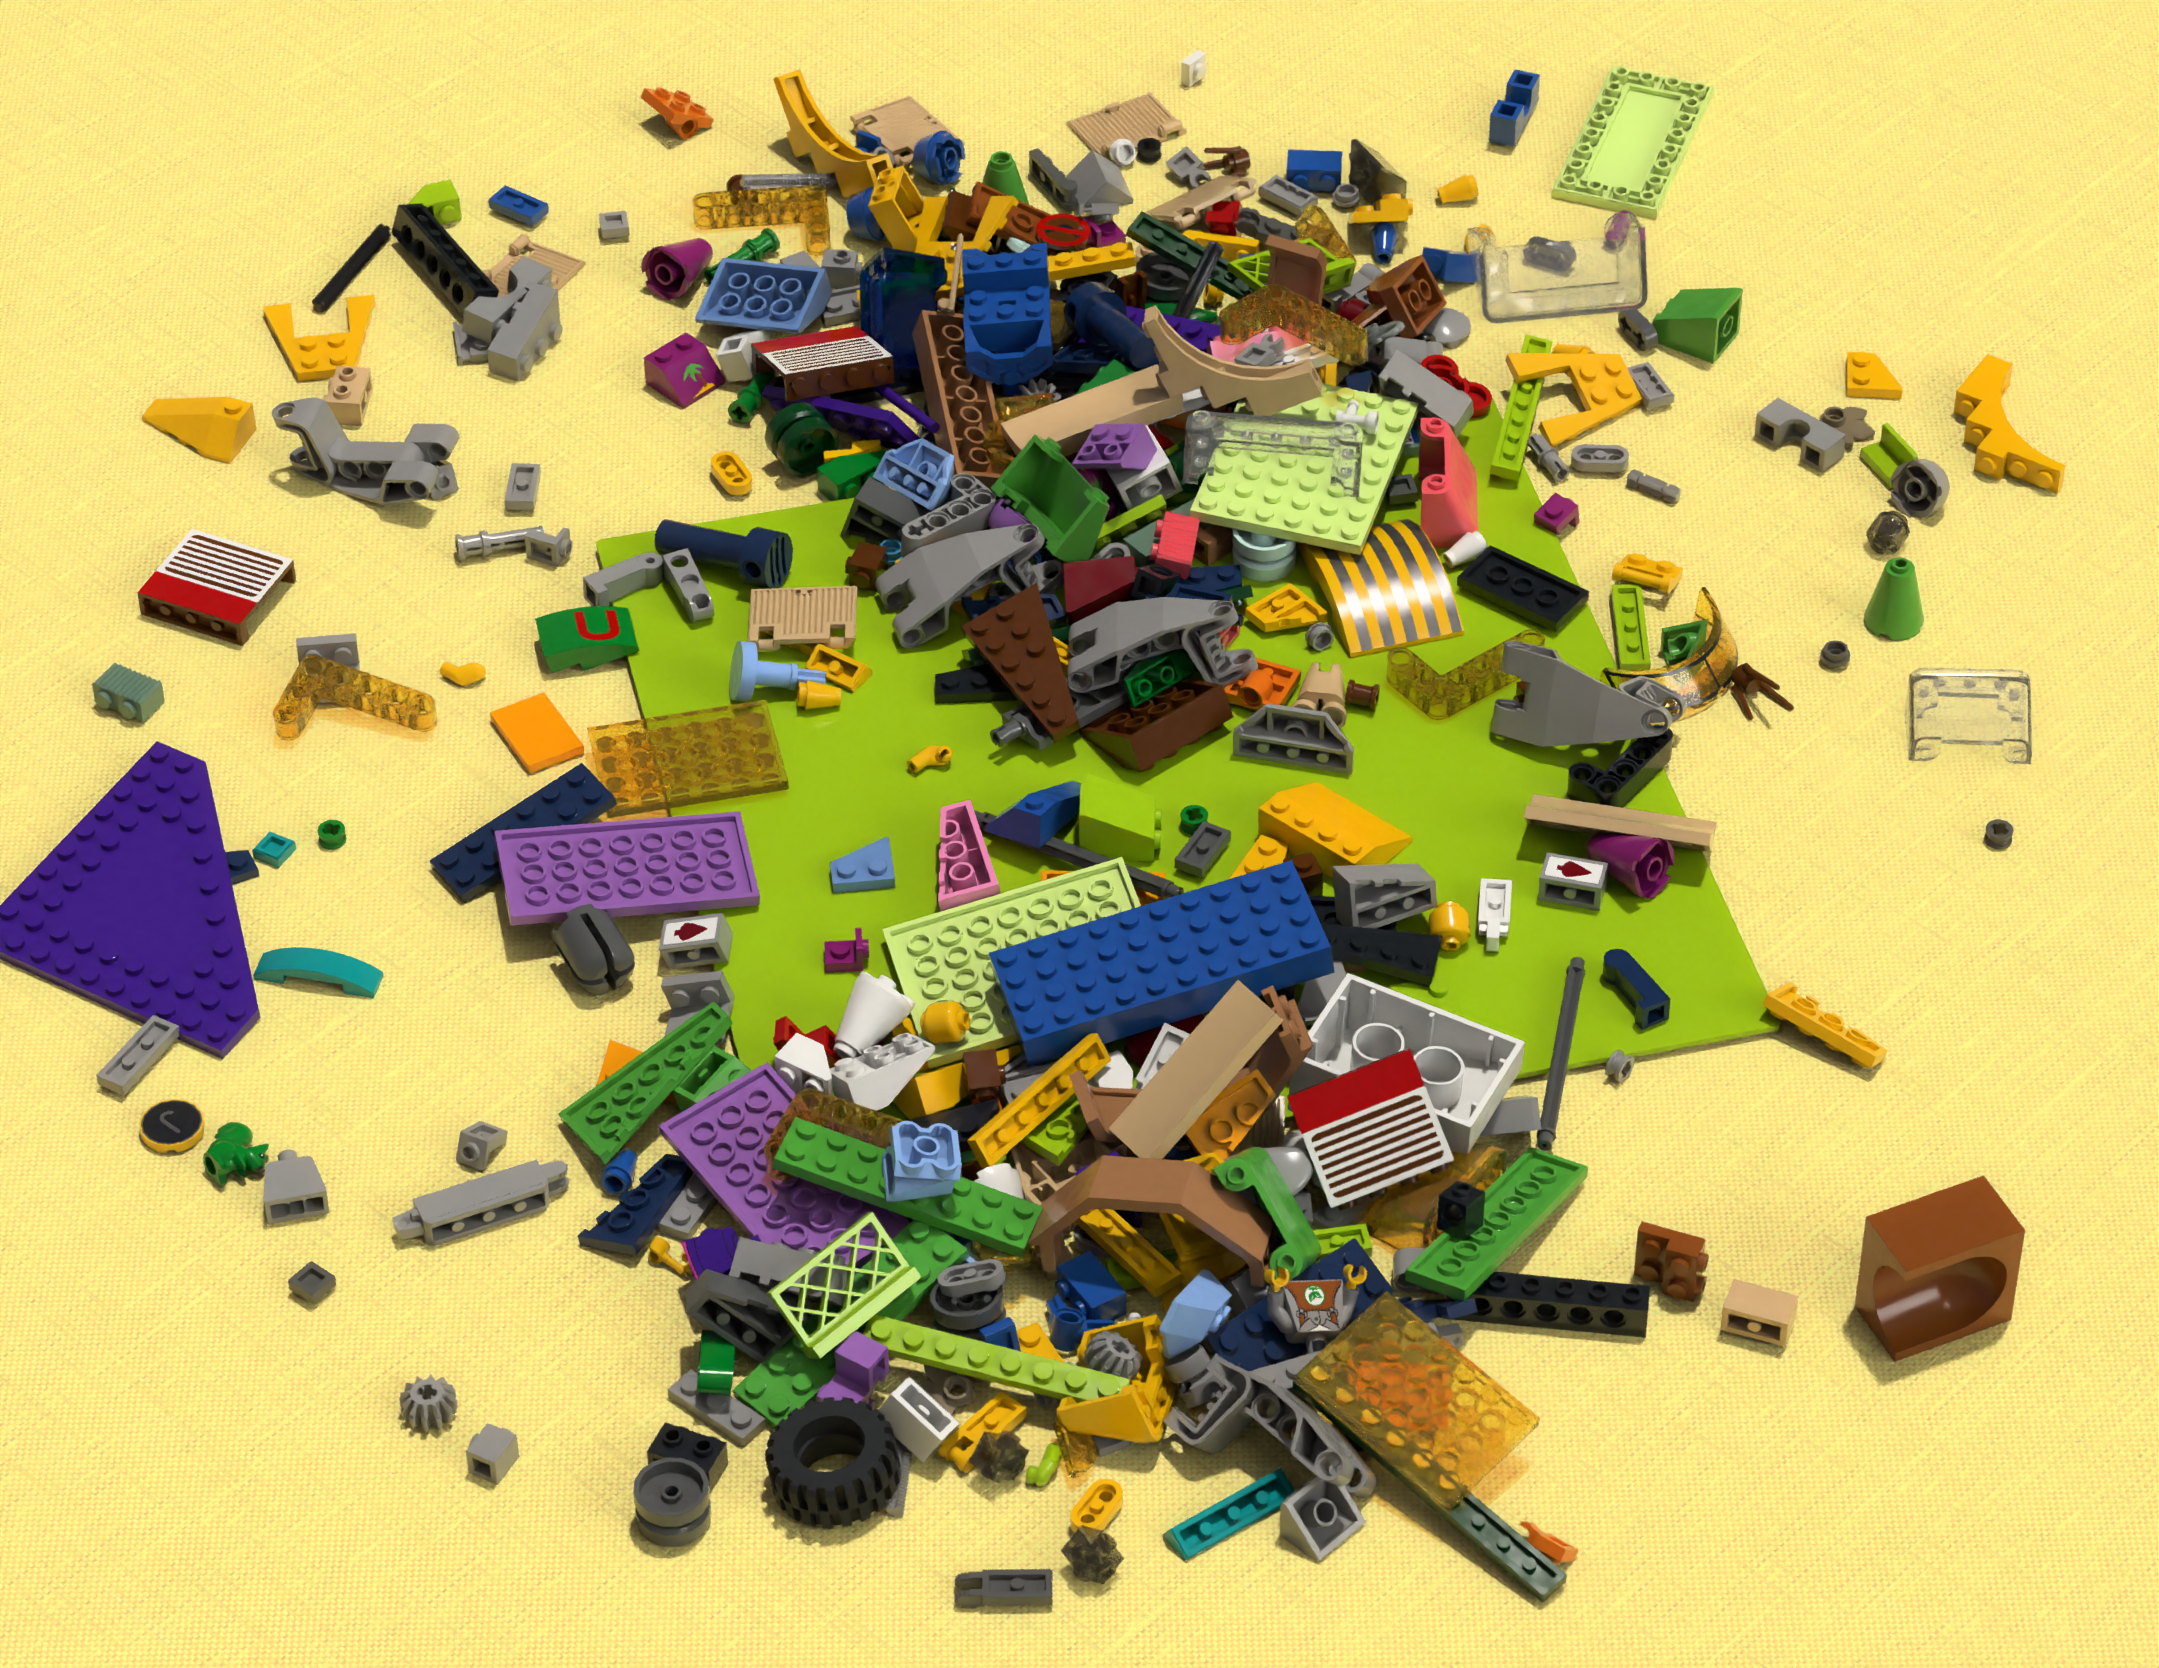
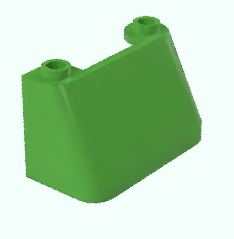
M1035 434L991 489L999 497L1011 500L1012 507L1015 510L1023 513L1032 524L1038 526L1043 536L1048 540L1046 548L1053 556L1066 563L1090 560L1110 505L1107 503L1109 497L1099 488H1093L1059 452L1062 447L1050 437L1045 440Z
M1260 1147L1248 1148L1208 1171L1219 1179L1225 1189L1231 1192H1240L1249 1188L1259 1208L1272 1216L1276 1223L1277 1239L1281 1244L1277 1246L1269 1258V1267L1274 1270L1275 1280L1279 1275V1266L1288 1270L1290 1281L1319 1260L1321 1256L1320 1243L1266 1150Z

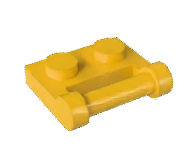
M1627 554L1620 563L1615 564L1612 580L1618 582L1626 580L1657 588L1661 593L1670 594L1681 580L1683 568L1675 566L1670 561L1662 560L1657 562L1647 559L1642 554Z

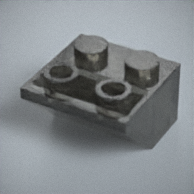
M1356 138L1351 140V152L1349 153L1351 164L1348 180L1350 184L1357 188L1365 202L1374 206L1376 210V201L1382 199L1384 194L1401 193V199H1405L1407 181L1378 151Z

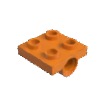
M657 87L656 90L644 88L640 97L666 119L668 127L684 139L695 135L699 127L710 129L714 121L705 112L706 109L703 106L690 100L691 96L680 90H676L674 93L661 87Z
M1256 658L1258 663L1256 670L1251 671L1248 676L1226 685L1224 688L1228 702L1258 711L1267 703L1285 706L1301 680V670Z

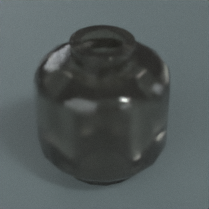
M1894 510L1883 511L1870 524L1866 536L1870 542V547L1879 554H1894L1899 551L1909 537L1910 529L1908 520L1901 513Z

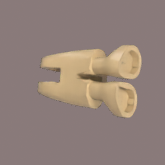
M1313 662L1302 683L1297 701L1291 707L1318 711L1319 705H1323L1321 712H1327L1339 729H1341L1347 719V712L1344 708L1345 688L1341 666L1339 664H1332L1331 671L1325 672L1320 671V663Z

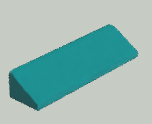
M1279 1468L1163 1533V1536L1184 1560H1187L1279 1509L1281 1503L1295 1491L1282 1468Z

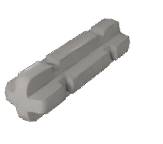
M1636 469L1631 470L1627 476L1626 483L1636 489L1639 486L1641 491L1655 497L1662 498L1663 496L1664 500L1670 503H1676L1680 498L1681 489L1675 485L1670 484L1667 486V482L1648 474L1643 476L1644 473Z

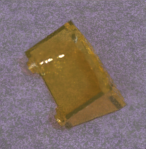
M1474 1143L1468 1154L1451 1151L1454 1160L1448 1162L1450 1168L1433 1175L1430 1170L1417 1174L1419 1180L1401 1187L1399 1182L1392 1184L1388 1188L1389 1192L1383 1194L1377 1201H1372L1365 1211L1369 1235L1396 1250L1402 1248H1428L1444 1232L1437 1229L1439 1194L1457 1180L1468 1183L1472 1187L1485 1192L1506 1171L1507 1152L1495 1145Z

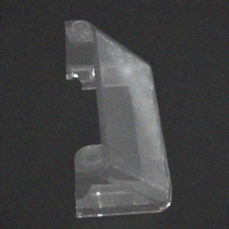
M1632 213L1611 216L1605 223V237L1497 247L1496 237L1490 229L1486 227L1467 228L1468 245L1483 316L1491 323L1621 312L1632 307L1640 309L1647 301L1645 226Z
M1204 410L1193 412L1187 417L1183 483L1198 484L1199 476L1208 472V476H1213L1217 448L1333 457L1330 485L1336 486V483H1339L1344 488V496L1359 497L1364 433L1363 429L1355 423L1208 412Z

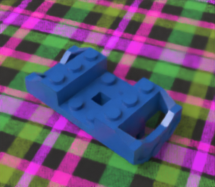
M1047 243L1032 244L1021 253H1000L996 255H988L977 248L962 249V276L965 299L963 318L967 371L997 385L1007 384L1012 386L1017 383H1026L1053 364Z

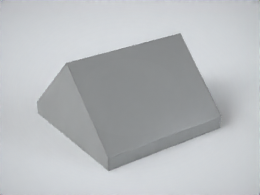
M1091 150L1066 176L1067 180H1073L1077 183L1075 197L1078 199V204H1083V208H1086V205L1091 203H1119V205L1133 203V197L1119 167L1094 150Z
M1332 1464L1329 1468L1330 1476L1336 1474ZM1314 1475L1280 1505V1535L1315 1561H1320L1366 1522L1344 1485L1335 1486L1319 1478L1317 1475Z

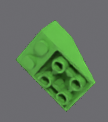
M713 1046L677 1085L672 1094L680 1112H683L752 1070L735 1056Z

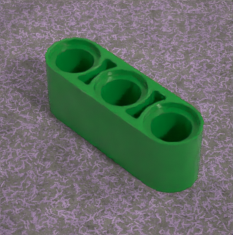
M702 1329L696 1393L731 1396L735 1345L712 1330Z

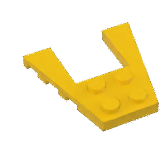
M947 196L924 198L911 281L925 276L935 277L953 272L956 251L951 250V243L957 244V242H937L942 230V223L945 219L946 205H948L949 200ZM991 196L973 242H963V249L977 248L987 253L992 245L990 239L997 229L1002 230L1008 221L1005 216L1011 207H1017L1019 201L1014 196ZM961 259L960 272H962V259Z
M374 295L346 297L350 332L294 338L291 303L263 306L264 317L270 323V329L276 335L280 348L285 352L287 361L298 382L334 377L337 366L358 367L362 353L361 347L366 340L367 326L370 325L372 309L375 308Z
M1508 353L1505 359L1516 383L1563 372L1568 373L1586 411L1540 422L1538 429L1541 435L1554 448L1564 441L1569 442L1577 438L1579 433L1589 428L1592 430L1598 427L1601 422L1609 418L1614 419L1639 406L1642 401V397L1620 354Z

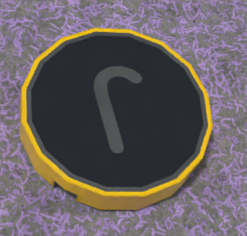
M181 1099L164 1100L150 1106L143 1113L139 1123L142 1141L150 1149L159 1153H167V1150H175L177 1153L195 1146L203 1137L205 1126L202 1111L197 1105Z

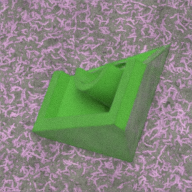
M1708 619L1662 628L1660 651L1670 671L1687 666L1705 654ZM1704 660L1688 670L1673 674L1679 689L1685 688L1704 664Z

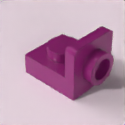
M1090 217L1084 218V221L1091 228L1090 240L1086 245L1100 248L1112 246L1120 242L1126 243V235L1113 220L1097 226Z
M855 928L856 940L824 942L826 973L863 971V958H869L868 939H862V928Z

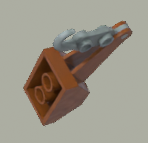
M1423 255L1411 258L1376 278L1365 289L1371 305L1338 333L1347 347L1348 354L1358 351L1363 344L1368 343L1369 346H1374L1393 336L1409 339L1418 336L1447 304ZM1379 316L1380 323L1371 324L1365 327L1362 330V333L1357 335L1354 334L1367 323H1369L1371 320Z

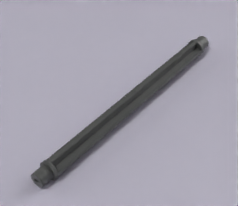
M974 810L980 829L985 831V826L996 815ZM1051 837L1040 848L1005 838L1082 868L1113 860L1055 837ZM1125 864L1135 888L1165 899L1184 893L1182 887L1174 885V882Z
M1580 957L1572 958L1570 966L1566 970L1567 977L1563 993L1564 997L1561 1004L1543 1112L1540 1119L1541 1130H1537V1146L1545 1151L1551 1149L1552 1142L1556 1139V1127L1579 1004V995L1585 976V962Z

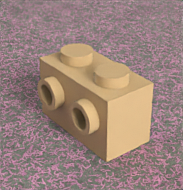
M337 366L334 377L329 378V393L324 395L323 400L327 402L339 424L362 426L373 391L371 369L366 367Z
M1733 1279L1723 1305L1720 1330L1786 1347L1796 1320L1799 1296Z

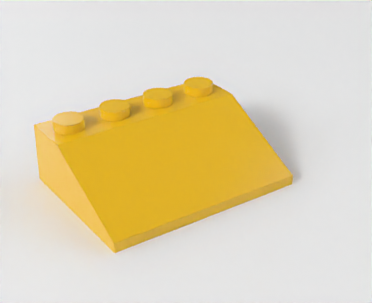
M1318 782L1279 791L1260 806L1258 811L1259 836L1262 834L1289 844V853L1294 856L1312 852L1323 873L1333 878L1332 866L1386 864L1412 842V836Z

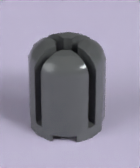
M592 904L578 906L566 913L568 918L560 925L559 929L556 931L553 928L551 939L579 986L587 992L597 995L608 993V983L612 990L623 986L633 974L635 967L634 954L608 912L594 908Z

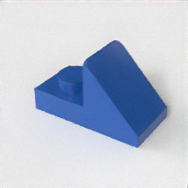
M1423 247L1422 255L1434 277L1443 278V281L1450 282L1476 281L1479 254Z

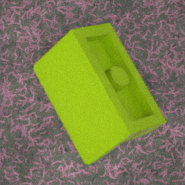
M1889 423L1882 425L1880 442L1861 448L1860 458L1890 490H1893V482L1890 483L1895 469L1904 462L1917 460L1918 454Z

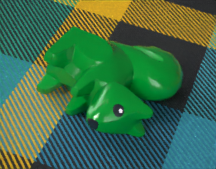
M229 1122L217 1130L218 1133L214 1136L216 1140L203 1155L206 1173L222 1187L226 1183V1175L232 1172L241 1179H245V1170L256 1173L262 1171L266 1160L269 1158L265 1154L269 1145L262 1144L247 1148L253 1139L251 1129L243 1123Z

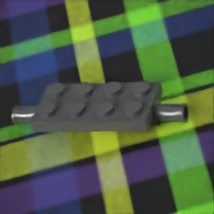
M1140 660L1121 665L1119 680L1115 684L1084 693H1077L1069 688L1080 728L1130 701L1123 679ZM1022 704L1003 714V725L990 731L992 742L998 745L999 748L1018 737L1024 739L1039 751L1054 743Z

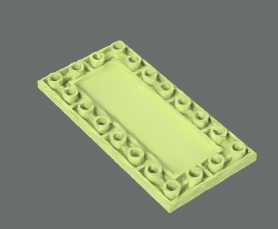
M1623 66L1611 67L1552 188L1551 198L1618 212L1626 210L1634 215L1657 219L1714 96L1715 87L1705 85L1702 82L1683 81L1677 77H1663L1654 75L1651 72L1633 71Z

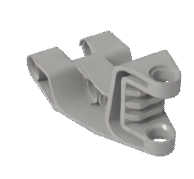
M316 397L281 403L274 407L271 413L277 428L297 433L302 441L303 446L292 451L289 457L295 472L345 495L384 506L426 499L438 479L439 471L432 462L447 460L460 438L458 431L448 424L416 423L412 426L404 442L349 441L327 402Z
M1023 524L969 532L917 547L880 575L875 582V586L884 607L890 611H897L909 605V607L895 616L892 623L901 646L907 649L915 648L945 632L949 626V608L951 604L993 581L1003 580L1015 594L1037 583L1040 594H1053L1064 585V570L1059 561L1049 560L1033 566L1028 561L1044 545L1045 538L1038 526L1035 524ZM1032 534H1036L1033 540H1031L1030 542L1023 543L1025 538ZM1008 559H1011L1017 573L1007 563ZM1059 571L1054 578L1046 579L1051 572Z
M1159 597L1116 602L1073 623L1069 629L1068 636L1069 653L1073 658H1071L1067 665V685L1072 691L1077 693L1109 686L1118 682L1121 665L1176 649H1185L1206 682L1221 684L1223 687L1248 676L1251 671L1258 668V663L1252 650L1225 651L1224 645L1221 644V637L1217 633L1234 625L1239 618L1232 602Z
M1507 641L1504 643L1500 671L1521 677V681L1527 682L1524 702L1497 699L1494 706L1491 731L1498 735L1540 747L1659 736L1670 728L1672 722L1678 720L1686 712L1687 702L1681 694L1651 678L1638 676L1619 684L1617 690L1567 664L1554 649L1523 642ZM1673 699L1679 704L1680 710L1678 714L1672 715L1664 707L1666 700ZM1665 722L1663 728H1655L1650 724Z
M1218 1354L1213 1356L1206 1365V1369L1222 1382L1227 1389L1225 1392L1218 1390L1215 1394L1218 1401L1215 1404L1211 1401L1207 1404L1206 1407L1209 1412L1207 1415L1200 1413L1197 1417L1200 1421L1199 1425L1175 1407L1163 1420L1186 1443L1204 1452L1213 1454L1221 1452L1251 1422L1256 1420L1291 1449V1454L1319 1478L1335 1486L1344 1485L1349 1493L1357 1497L1369 1496L1376 1487L1377 1479L1374 1472L1341 1430L1335 1428L1285 1388L1226 1361ZM1276 1404L1275 1414L1267 1419L1268 1407ZM1296 1426L1294 1438L1292 1440L1291 1431ZM1331 1464L1336 1471V1474L1332 1476L1329 1473ZM1361 1471L1362 1480L1360 1484L1352 1487L1353 1475Z

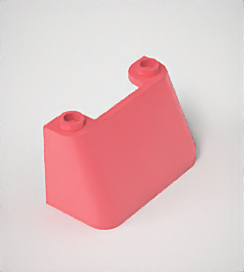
M1437 417L1420 418L1418 480L1422 481L1420 527L1434 547L1451 548L1467 532L1473 533L1478 531L1477 472L1446 421Z

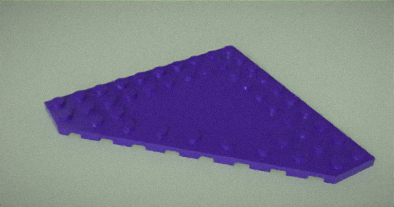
M156 741L0 905V959L143 1024L152 1015L174 1023L180 1029L177 1039L224 1059L260 1019L259 1007L206 762Z

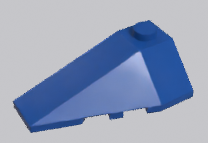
M1069 781L1028 794L999 813L985 826V831L1040 848L1079 813L1081 783Z

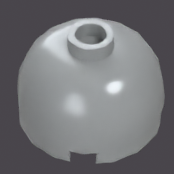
M1917 459L1904 462L1895 469L1891 476L1890 483L1893 482L1894 490L1891 492L1892 500L1896 507L1906 516L1912 517L1915 515L1919 518L1929 516L1942 508L1949 496L1950 485L1948 476L1944 469L1933 461Z

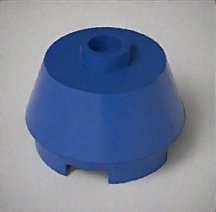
M938 131L917 142L913 152V164L918 175L938 185L953 183L960 178L962 174L958 172L960 161L965 160V149L960 139H955L947 131Z
M869 187L849 199L846 209L847 221L854 236L879 242L887 237L868 207L874 187Z

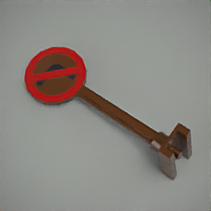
M1054 214L1039 221L1036 227V237L1040 243H1047L1049 248L1077 252L1087 249L1085 245L1090 240L1091 228L1080 217L1071 214ZM1141 270L1120 277L1113 291L1122 298L1126 306L1145 309L1148 276Z

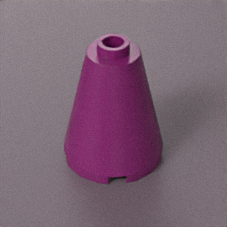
M702 238L658 246L649 250L643 257L641 265L642 273L645 272L648 279L645 282L647 287L656 296L664 300L677 299L683 296L712 260L713 250L710 244Z
M1599 832L1589 839L1586 846L1589 860L1608 863V875L1639 897L1654 898L1668 883L1670 876L1666 875L1669 865L1674 866L1675 861L1674 849L1670 842L1657 837Z

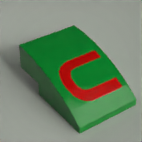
M615 606L580 607L535 618L543 655L552 673L579 663L583 671L639 651L628 608Z

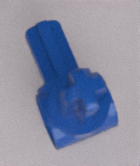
M1057 1295L1053 1296L1052 1300H1047L1046 1308L1050 1315L1048 1319V1325L1051 1330L1049 1340L1055 1349L1069 1352L1076 1350L1079 1344H1081L1085 1331L1115 1324L1113 1320H1086L1081 1311L1067 1307L1065 1301Z

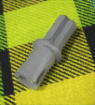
M1532 434L1527 444L1538 457L1540 466L1546 467L1555 481H1561L1558 473H1560L1563 479L1567 478L1570 469L1559 457L1558 450L1551 447L1541 434Z

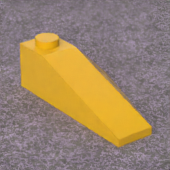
M230 397L155 399L142 415L144 422L165 434L175 435L179 438L181 444L185 446L190 444L197 449L198 454L228 464L233 461L257 430L253 403Z

